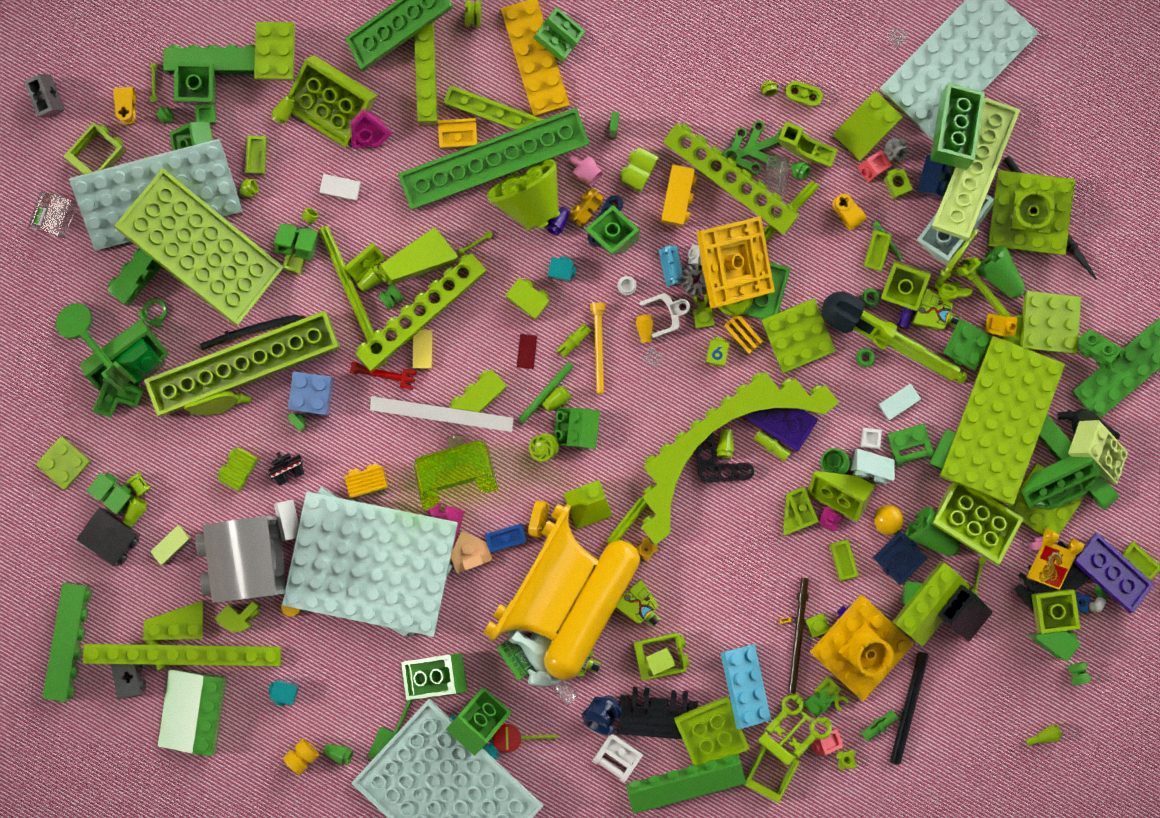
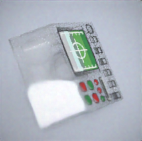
M40 191L27 227L65 239L77 203L52 193Z

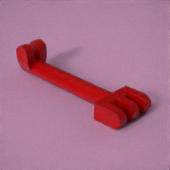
M351 362L349 373L356 375L360 373L400 381V388L413 390L414 386L406 384L407 381L415 383V378L408 377V374L416 375L417 371L403 368V373L399 374L376 369L371 373L366 367L360 366V363Z

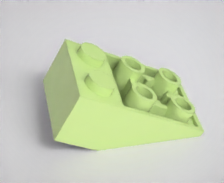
M1099 420L1079 421L1068 454L1071 457L1094 458L1101 474L1100 477L1113 484H1118L1128 452Z

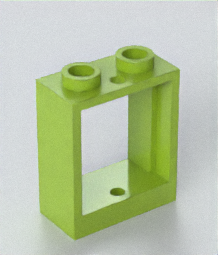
M93 122L63 157L83 174L93 172L77 156L98 133L117 149L97 171L112 167L126 150L122 147L124 143L116 136L112 138L108 135L110 131L102 124L98 126Z
M679 632L633 641L642 681L687 671L686 666H690L688 655L683 653L682 647H686L684 636H680ZM675 638L681 666L670 668L657 675H653L652 672L648 673L644 663L646 661L642 645Z
M762 745L745 777L746 784L744 785L779 803L800 761L797 758L794 759L777 791H774L752 779L767 750Z

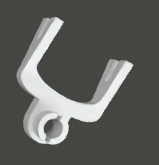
M663 293L640 302V305L643 307L655 301L663 300L671 313V327L651 334L654 339L679 329V317L687 314L691 309L690 303L687 300L680 299L673 302L669 295ZM682 304L687 306L684 311L680 310Z

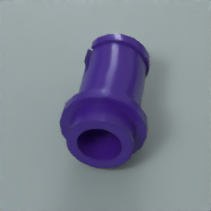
M902 307L903 311L897 326L909 329L911 319L916 311Z

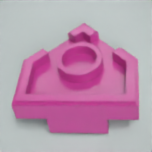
M364 109L350 122L352 149L366 146L380 147L392 134L391 130L384 125L381 119Z

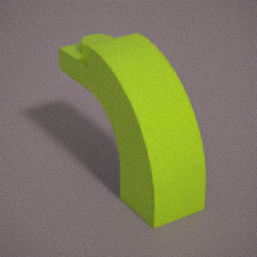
M786 121L778 138L779 144L804 160L831 168L838 149L810 138L803 132L804 128Z

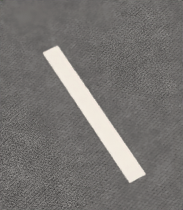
M371 396L370 410L508 432H512L513 418Z

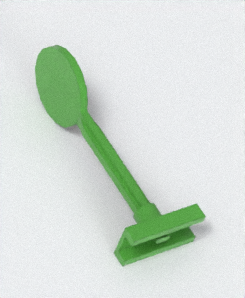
M79 303L70 304L63 308L56 319L58 333L67 339L82 337L107 368L101 375L123 394L125 392L123 387L130 381L135 384L137 380L117 361L112 363L88 333L92 323L90 309Z

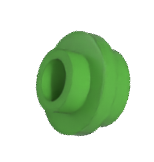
M159 107V111L156 112L158 118L164 124L172 123L174 121L172 110L169 107Z
M868 288L861 294V300L864 301L866 307H875L880 301V294L877 290ZM872 295L873 301H868L867 296Z
M863 348L858 351L856 361L861 367H870L875 362V354L871 349ZM867 355L869 357L868 361H863L862 356Z

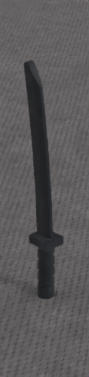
M290 315L231 332L227 330L224 332L225 334L217 338L215 337L200 343L202 350L226 341L230 343L232 339L251 333L294 323L305 317Z

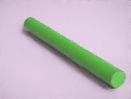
M569 361L518 418L523 424L574 367Z

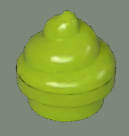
M254 179L243 180L239 187V194L245 197L252 198L259 192L258 184Z

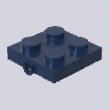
M901 531L895 534L872 557L883 568L882 571L887 576L890 575L898 585H901L928 559L917 548L918 545L914 541H910Z

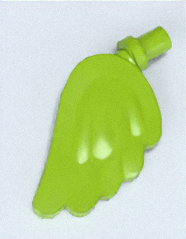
M975 228L969 241H966L947 264L946 269L941 270V275L937 279L939 284L943 285L947 278H950V272L958 264L979 232L978 229Z
M223 391L202 400L188 403L184 406V409L189 411L191 415L211 416L215 413L222 414L228 411L236 403H250L251 397L243 395V393L234 394L232 391Z

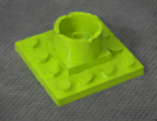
M998 170L988 247L1005 245L1007 249L1065 256L1075 179ZM1034 208L1036 214H1031L1030 209Z

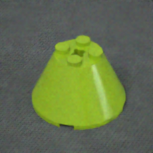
M548 159L527 167V171L519 175L516 172L509 175L488 191V201L523 226L526 231L536 226L538 229L548 225L547 221L549 219H554L560 215L558 209L557 165L555 161Z

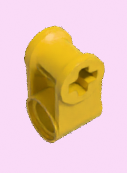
M114 88L115 115L122 124L131 125L136 120L135 88Z
M840 194L833 200L832 207L850 231H853L867 220L865 213L848 194ZM844 200L845 204L840 206L839 203Z

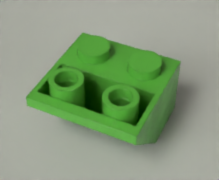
M558 407L554 436L557 438L559 446L596 449L600 411L585 408Z

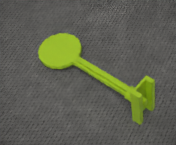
M977 257L964 258L962 260L964 262L962 267L953 268L951 272L955 276H966L976 285L999 315L1012 317L978 276L979 273L975 268L981 262ZM1015 315L1013 317L1018 318L1015 336H1002V339L1020 346L1022 315Z

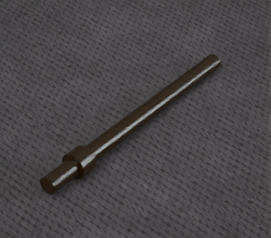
M801 577L800 592H797L798 609L788 693L796 694L805 607L809 598V594H807L809 578Z

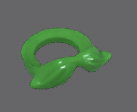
M152 298L147 300L142 310L137 311V313L149 325L163 327L162 321L167 315V307L162 300ZM152 303H160L163 307L162 315L148 321L149 306Z

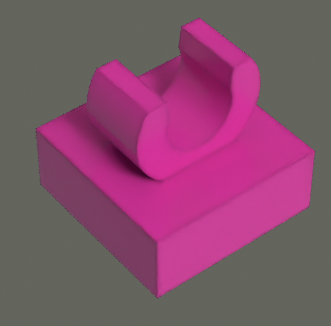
M824 506L817 524L836 531L843 514Z

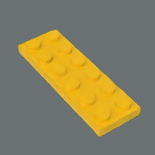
M527 0L500 8L533 116H540L570 107L555 56L533 38L544 23L538 0Z

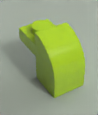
M252 601L240 613L232 604H228L214 619L226 630L241 632L253 626L248 619L253 620L260 611L258 609L261 605L257 601Z

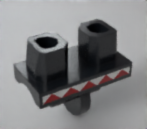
M280 451L276 453L278 458L272 461L275 467L269 469L271 480L274 479L279 486L288 482L285 473L292 470L295 478L304 474L303 460L300 454L292 458L290 453L282 455Z

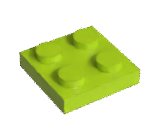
M60 436L36 463V466L63 490H66L89 465L91 460L65 437Z

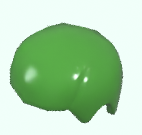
M830 448L822 454L820 463L823 472L846 474L848 472L850 459L845 451L839 448Z

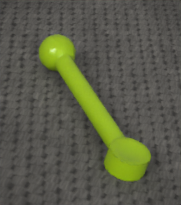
M152 63L150 65L152 70V95L149 99L152 103H156L158 101L156 96L157 64Z
M487 231L485 236L464 248H459L457 253L463 255L465 251L485 239H491L493 237L492 232Z
M985 557L978 559L979 568L974 587L971 590L976 595L978 594L977 587L982 568L986 563Z

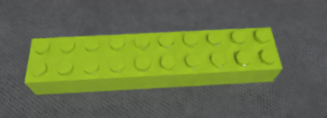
M322 311L145 379L144 382L157 416L164 417L184 409V406L188 403L202 400L223 391H232L339 350L341 347L328 313Z

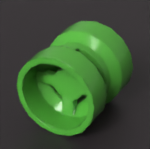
M394 284L389 286L386 292L378 294L388 310L392 309L395 303L404 300Z
M1086 662L1067 666L1069 673L1072 675V685L1091 682L1090 675L1086 671L1088 668Z

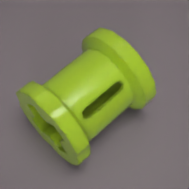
M141 472L126 481L135 490L137 497L144 495L151 489V486L147 485L141 477Z

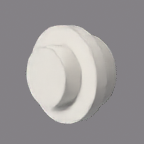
M624 276L618 281L617 287L621 294L631 295L635 292L637 284L632 277Z

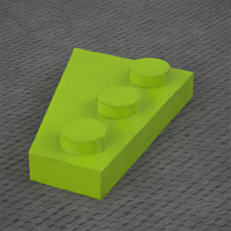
M203 600L143 620V640L203 639Z

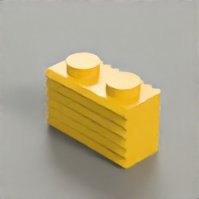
M376 463L366 466L367 470L359 471V468L348 471V475L344 476L349 497L352 499L388 489L383 466H378Z

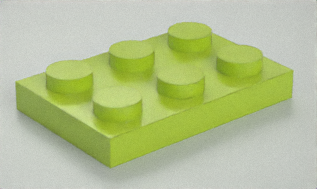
M256 22L254 79L294 81L295 23Z

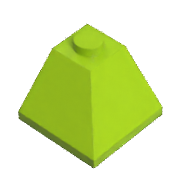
M600 480L563 493L567 504L571 506L570 513L576 529L612 517Z

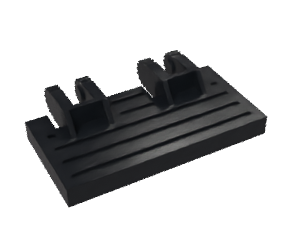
M1062 541L1057 543V545L1068 549V545L1065 546ZM1072 563L1060 590H1077L1090 577ZM1032 565L1027 567L1028 571H1030ZM1023 573L1018 574V577L1028 589L1025 590L1021 584L1014 588V591L1033 614L1031 594L1059 591V589L1040 582H1035L1032 585Z
M633 687L631 704H629V695H621L620 706L622 708V715L619 717L618 734L682 739L674 718L698 708V701L689 700V709H687L688 691H683L682 709L675 708L676 690H671L670 707H667V698L651 697V705L648 706L649 688L644 690L643 705H636L637 687Z

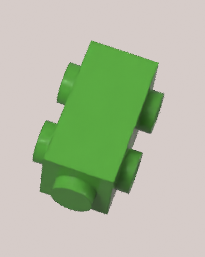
M1089 329L1087 333H1083L1078 339L1080 353L1086 358L1095 360L1101 368L1112 370L1123 356V349L1092 329Z

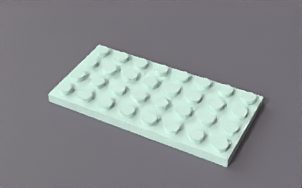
M965 0L879 90L933 141L940 95L946 85L951 83L982 92L1039 32L1005 0Z
M220 138L70 178L69 181L94 250L130 242L113 226L162 168L222 217L243 212Z

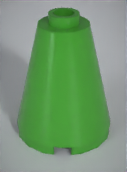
M999 245L987 252V257L984 260H979L981 264L975 270L1010 298L1021 296L1024 293L1025 284L1007 247Z
M929 506L923 508L916 514L915 517L918 519L915 523L910 522L905 535L910 540L947 557L955 556L960 550V541L932 524L936 514L933 508Z

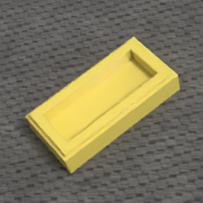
M421 330L413 337V369H432V330Z

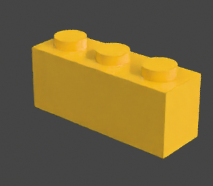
M672 164L661 218L662 224L683 227L684 223H688L690 212L687 211L688 204L692 205L694 193H690L691 186H695L697 180L694 168Z

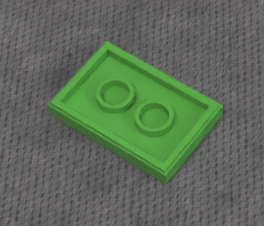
M770 262L775 292L754 297L750 309L742 315L762 320L778 313L791 268Z

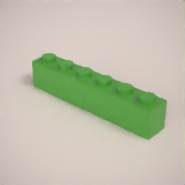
M170 45L169 48H164L163 71L167 75H174V62L213 63L215 75H254L255 45H245V48H238L236 45H226V48H219L217 45H208L207 48H200L198 45H189L188 48Z
M68 582L62 584L43 699L67 702L74 696L75 687L73 686V681L78 675L76 664L77 659H80L82 649L79 647L81 640L85 636L83 624L88 618L86 607L87 602H90L92 591H89L90 586Z
M739 754L717 760H709L699 765H690L684 769L672 770L666 774L653 775L640 781L635 780L626 784L633 814L743 785L746 784Z

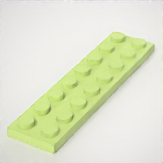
M984 97L975 160L967 170L955 168L931 229L969 241L1019 116L1020 109Z

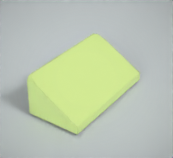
M177 525L150 552L162 566L192 538Z

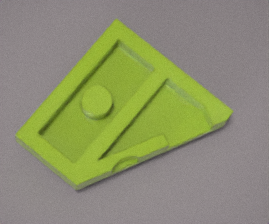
M805 486L786 493L783 523L784 536L819 522Z

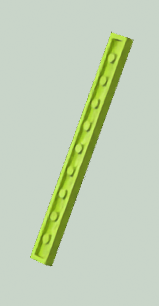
M84 644L83 664L281 666V647Z

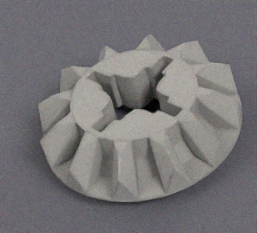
M690 265L683 270L680 282L682 288L687 293L700 295L707 290L702 267ZM699 275L698 281L700 282V284L697 282L692 285L694 280L692 276L695 277Z

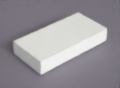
M323 174L319 193L357 201L361 182Z
M294 500L275 503L274 507L282 541L296 539L299 522Z

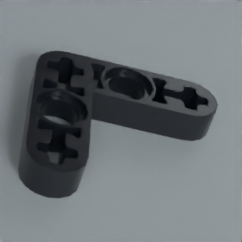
M713 432L707 438V444L711 442V447H700V445L697 447L698 476L703 482L743 481L753 477L754 468L749 463L715 464ZM703 449L711 451V458L709 460L702 459L700 454ZM733 466H737V470H742L743 466H747L751 473L747 474V477H744V474H737L738 478H734L735 469ZM714 467H718L717 474L719 479H715L716 475H710L709 479L702 476L705 468L713 472L715 471ZM728 467L731 469L732 474L729 478L722 477V468Z

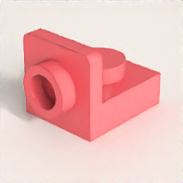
M880 150L860 164L858 170L866 181L870 182L876 176L889 169L892 164L883 151Z
M837 728L832 729L829 737L815 740L811 744V749L816 756L827 755L844 747Z

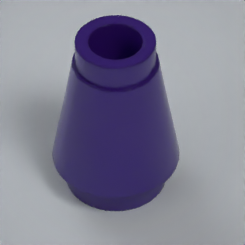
M562 206L559 208L560 215L554 219H549L547 221L548 225L545 227L549 233L555 236L563 232L570 211Z

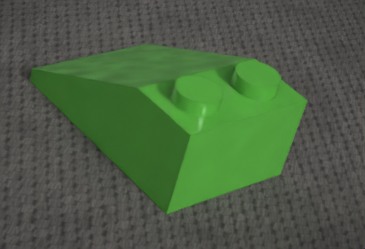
M462 653L401 662L406 700L467 692Z

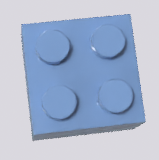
M293 371L288 410L329 416L334 378Z

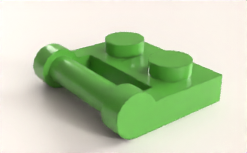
M925 423L887 434L897 467L903 466V463L920 458L933 457L934 451ZM920 444L924 445V450L900 456L899 450Z

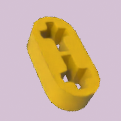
M541 500L535 502L528 528L530 536L540 538L543 535L541 532L546 525L549 513L548 502Z

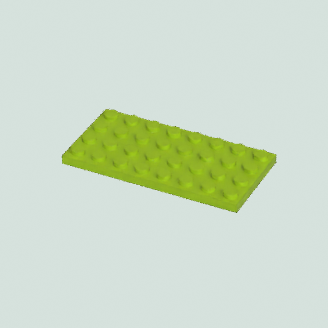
M164 168L160 170L113 226L235 326L242 321L284 268Z
M992 336L939 477L1013 506L1065 364Z

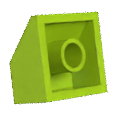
M894 260L881 299L918 311L931 272Z

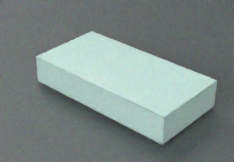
M910 383L878 404V406L889 421L921 400V398Z

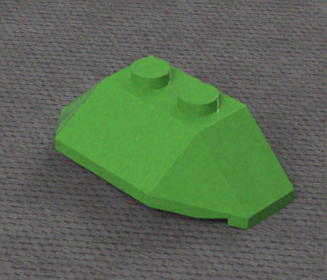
M1067 457L1033 473L1021 492L1029 508L1052 510L1086 494L1096 478L1101 474L1094 458Z

